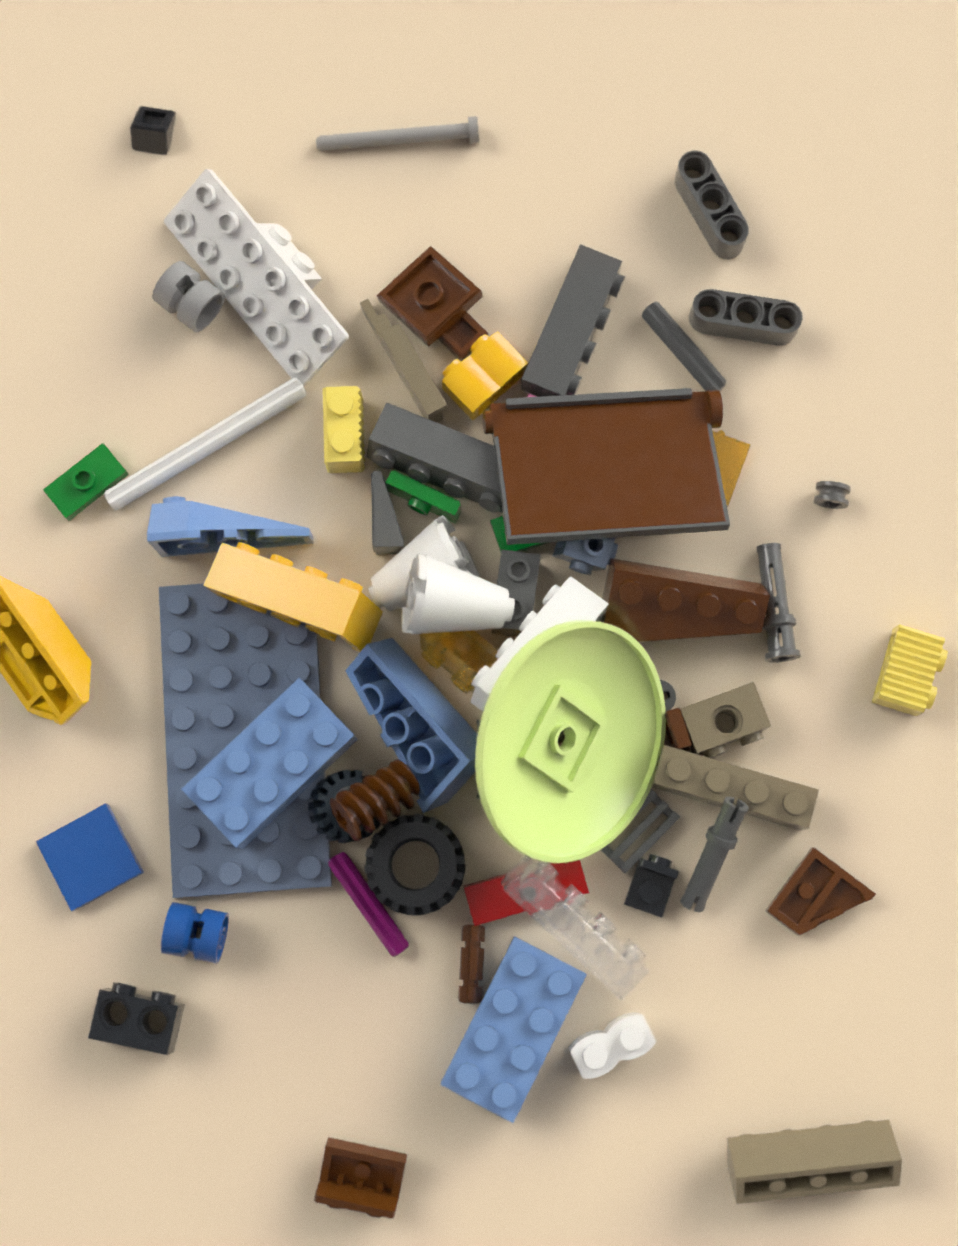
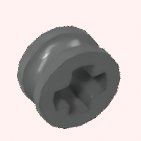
M820 481L816 483L815 489L819 491V495L814 497V504L831 509H844L848 507L849 501L845 499V496L851 491L849 485L835 481Z

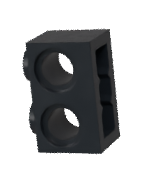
M113 982L112 989H99L88 1038L164 1055L174 1052L185 1004L175 1002L176 995L161 991H152L151 997L136 994V986ZM116 1001L123 1003L127 1009V1018L122 1024L114 1022L110 1016V1008ZM154 1010H159L166 1016L167 1024L162 1032L152 1030L149 1025V1016Z

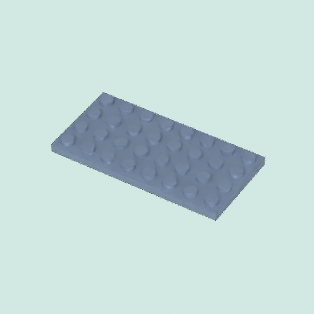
M204 583L159 587L173 898L332 887V873L328 866V862L331 859L330 841L325 839L327 836L325 833L319 834L315 830L319 825L317 822L311 823L310 816H314L313 810H308V803L314 800V797H311L310 794L313 789L319 787L317 783L321 779L326 778L325 771L243 850L236 848L181 790L298 678L321 700L317 633L305 628L306 624L303 622L297 628L271 615L272 611L267 610L266 614H262L219 597L203 586Z

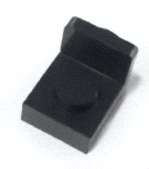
M653 854L649 855L648 860L639 859L624 905L662 918L674 881L679 874V871L671 869L672 861Z

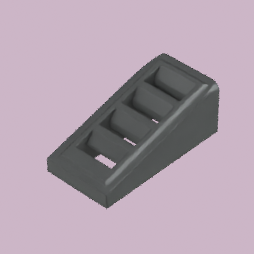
M373 471L371 473L373 550L376 552V555L398 554L405 547L384 476H382L381 471Z

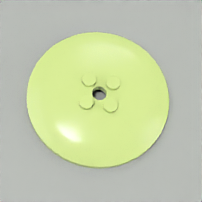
M575 620L555 625L535 636L515 654L500 674L489 695L481 717L476 743L475 769L479 796L488 820L497 834L513 849L528 857L543 862L566 863L580 860L596 853L625 830L642 807L651 790L659 756L665 741V701L660 678L651 658L641 644L630 634L611 624L594 620ZM563 730L565 739L562 745L558 746V737Z

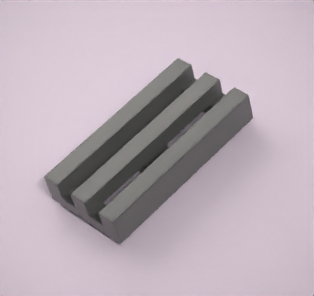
M652 789L636 816L650 802L656 808L614 851L608 845L601 849L624 874L680 818ZM663 813L667 819L624 862L620 856Z

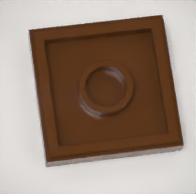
M432 246L425 250L376 295L379 302L428 347L483 297L482 291Z

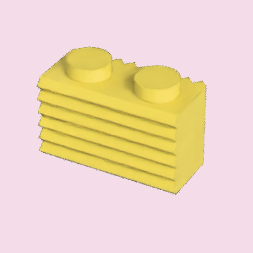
M357 386L322 388L324 463L328 473L363 472L366 468L364 464L365 437L363 434L365 432L363 427L364 401L361 389Z
M901 624L893 628L872 703L912 716H918L924 713L925 709H931L937 694V687L932 686L936 671H942L947 659L948 651L943 649L945 638Z

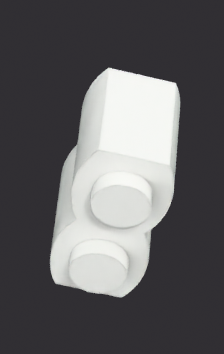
M632 1012L615 1018L604 1030L590 1031L579 1036L571 1043L568 1049L581 1076L585 1079H590L608 1073L617 1065L619 1060H631L644 1055L655 1045L656 1040L644 1015Z

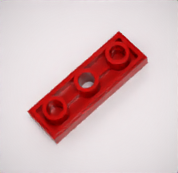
M580 860L566 863L543 862L463 885L474 926L589 893ZM523 883L533 885L531 892L528 894L520 893L519 887Z

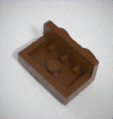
M328 1137L314 1201L334 1209L344 1208L366 1213L371 1217L393 1219L398 1205L408 1154Z

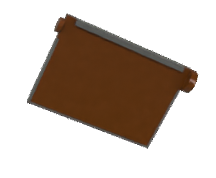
M691 388L507 398L505 403L490 404L489 411H483L484 434H492L507 545L728 530L730 520L712 428H720L723 421V402L720 391L692 392Z

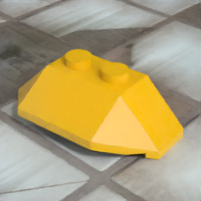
M0 576V673L28 712L45 719L54 720L55 723L60 725L66 724L89 701L91 660L48 599Z

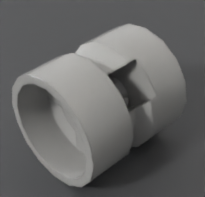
M178 261L171 265L160 277L153 290L152 298L169 313L177 312L179 321L192 331L199 332L206 328L217 316L224 303L225 294L208 280L200 282L201 277L198 272L185 262Z

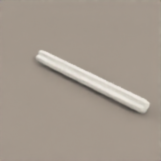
M292 378L106 490L104 493L106 500L114 510L121 509L303 399L307 395L304 386L299 379Z

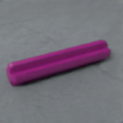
M340 852L331 858L328 866L392 957H396L409 947L408 941L381 902L376 898V895L370 889L347 853Z

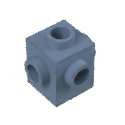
M615 538L558 541L553 557L570 562L569 569L591 575L592 570L606 569L610 558H615L618 544L614 543Z

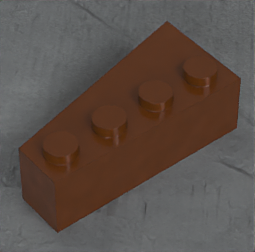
M610 558L602 599L608 603L601 622L624 630L638 642L762 633L770 595L762 583Z

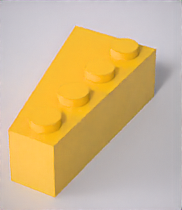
M238 542L236 547L221 543L203 585L214 594L262 614H266L267 610L272 611L271 615L297 628L303 622L306 624L305 628L330 641L335 642L337 636H339L351 645L353 650L361 652L367 644L371 643L383 611L361 592L363 589L361 585L345 578H341L339 583L327 579L328 574L310 566H306L304 571L292 567L294 564L292 561L276 554H272L270 559L259 556L260 551L242 542Z

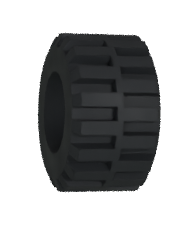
M423 814L402 815L391 822L388 821L372 837L370 847L367 848L365 854L366 865H364V869L368 878L367 883L376 895V898L391 910L406 915L432 913L448 904L458 890H460L466 868L465 855L459 839L440 820L424 816ZM412 841L428 844L435 850L439 859V871L436 878L431 884L420 889H410L400 884L392 870V860L396 851L402 845Z

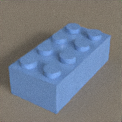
M298 678L181 790L236 848L243 850L358 739L319 697Z
M514 936L440 1085L514 1123L587 974Z

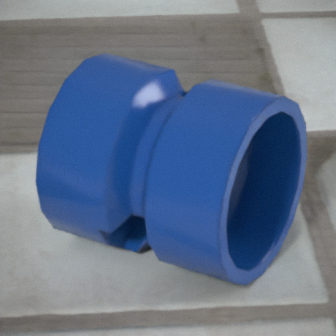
M172 902L164 922L161 953L185 957L190 952L193 953L195 960L218 964L226 942L229 913L205 909L202 913H198L196 906ZM197 927L202 928L200 939L195 938Z

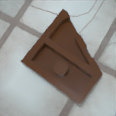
M811 847L765 912L800 936L816 928L818 925L843 914L845 911L873 899L876 893L816 848Z

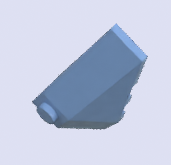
M179 496L167 497L163 499V503L152 504L147 530V542L161 557L218 552L221 543L236 547L238 542H242L256 549L314 544L313 535L309 528L199 502L186 501V498Z

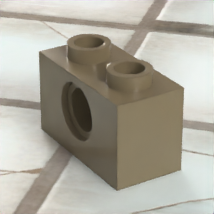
M754 682L680 709L692 744L689 747L691 753L698 755L703 753L704 757L713 758L727 752L725 745L740 740L741 745L745 746L763 739L762 731L771 726ZM725 713L732 717L734 729L731 733H723L717 729L715 725L717 714Z

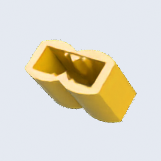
M498 331L490 337L487 334L481 336L471 346L470 351L472 354L463 361L459 359L454 360L442 373L444 376L442 389L472 421L479 417L483 411H486L490 404L494 403L501 395L513 387L523 377L528 366V362Z

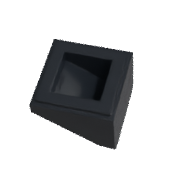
M140 106L130 126L133 150L167 155L170 149L176 112Z

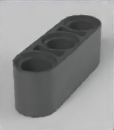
M692 150L686 152L678 163L675 175L676 189L716 256L722 259L735 258L741 253L748 236L749 227L747 221L710 158L701 151ZM690 169L696 170L701 174V177L691 178L685 174V171ZM708 200L714 201L720 208L710 210L703 205V202ZM726 231L732 232L737 236L738 240L733 242L727 241L721 236V233Z
M705 289L699 292L694 298L689 313V322L692 328L702 334L772 345L790 343L794 339L803 320L800 308L793 302L715 289ZM702 306L712 307L717 315L705 317L700 313L699 308ZM747 312L753 317L754 322H741L737 318L736 313ZM780 317L787 319L791 324V328H779L775 324L774 319Z

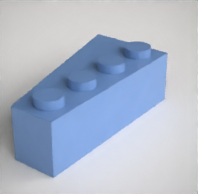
M393 638L367 644L345 672L369 715H375L383 732L380 735L387 748L392 746L398 759L409 767L417 779L420 788V799L416 801L422 812L425 813L448 803L476 772L475 756L478 734Z

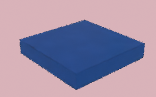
M107 803L36 841L71 911L80 909L144 873L113 811Z

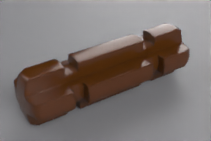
M466 924L462 927L461 941H465V947H461L459 980H463V986H459L458 999L461 1003L478 1004L482 1001V987L479 986V981H483L484 948H480L481 942H485V927L482 925Z

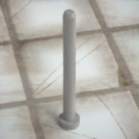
M477 116L468 117V123L322 135L316 138L317 149L326 151L470 138V144L479 143Z

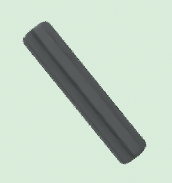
M656 301L647 306L643 311L642 318L705 391H721L726 385L725 378L668 312Z

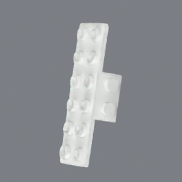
M205 169L166 216L164 224L214 285L225 294L228 302L291 379L297 378L305 386L346 342L349 335L311 290L322 278L313 269L315 267L313 261L306 254L299 252L290 241L291 235L279 224L256 223L213 170Z

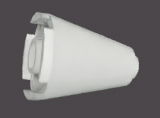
M442 515L435 519L371 577L373 586L369 587L368 590L379 608L385 606L387 610L392 611L407 606V595L404 594L411 562L414 557L417 558L416 554L427 555L479 577L478 570L463 541L459 542L455 536H450V533L456 530L445 516Z
M416 554L417 558H413L404 594L407 595V608L402 607L403 632L423 634L500 629L505 621H511L515 602L514 598H509L508 589L427 555Z

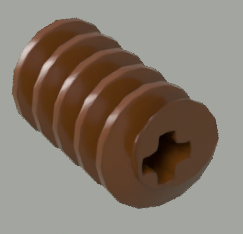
M396 759L389 763L388 768L382 767L378 769L375 776L368 775L363 778L362 783L352 784L349 791L343 790L337 793L335 799H330V807L340 827L352 839L359 841L362 837L359 826H362L368 833H372L375 831L373 818L381 825L388 823L386 810L392 816L398 817L401 815L399 803L406 809H412L414 807L412 795H419V783L409 767Z

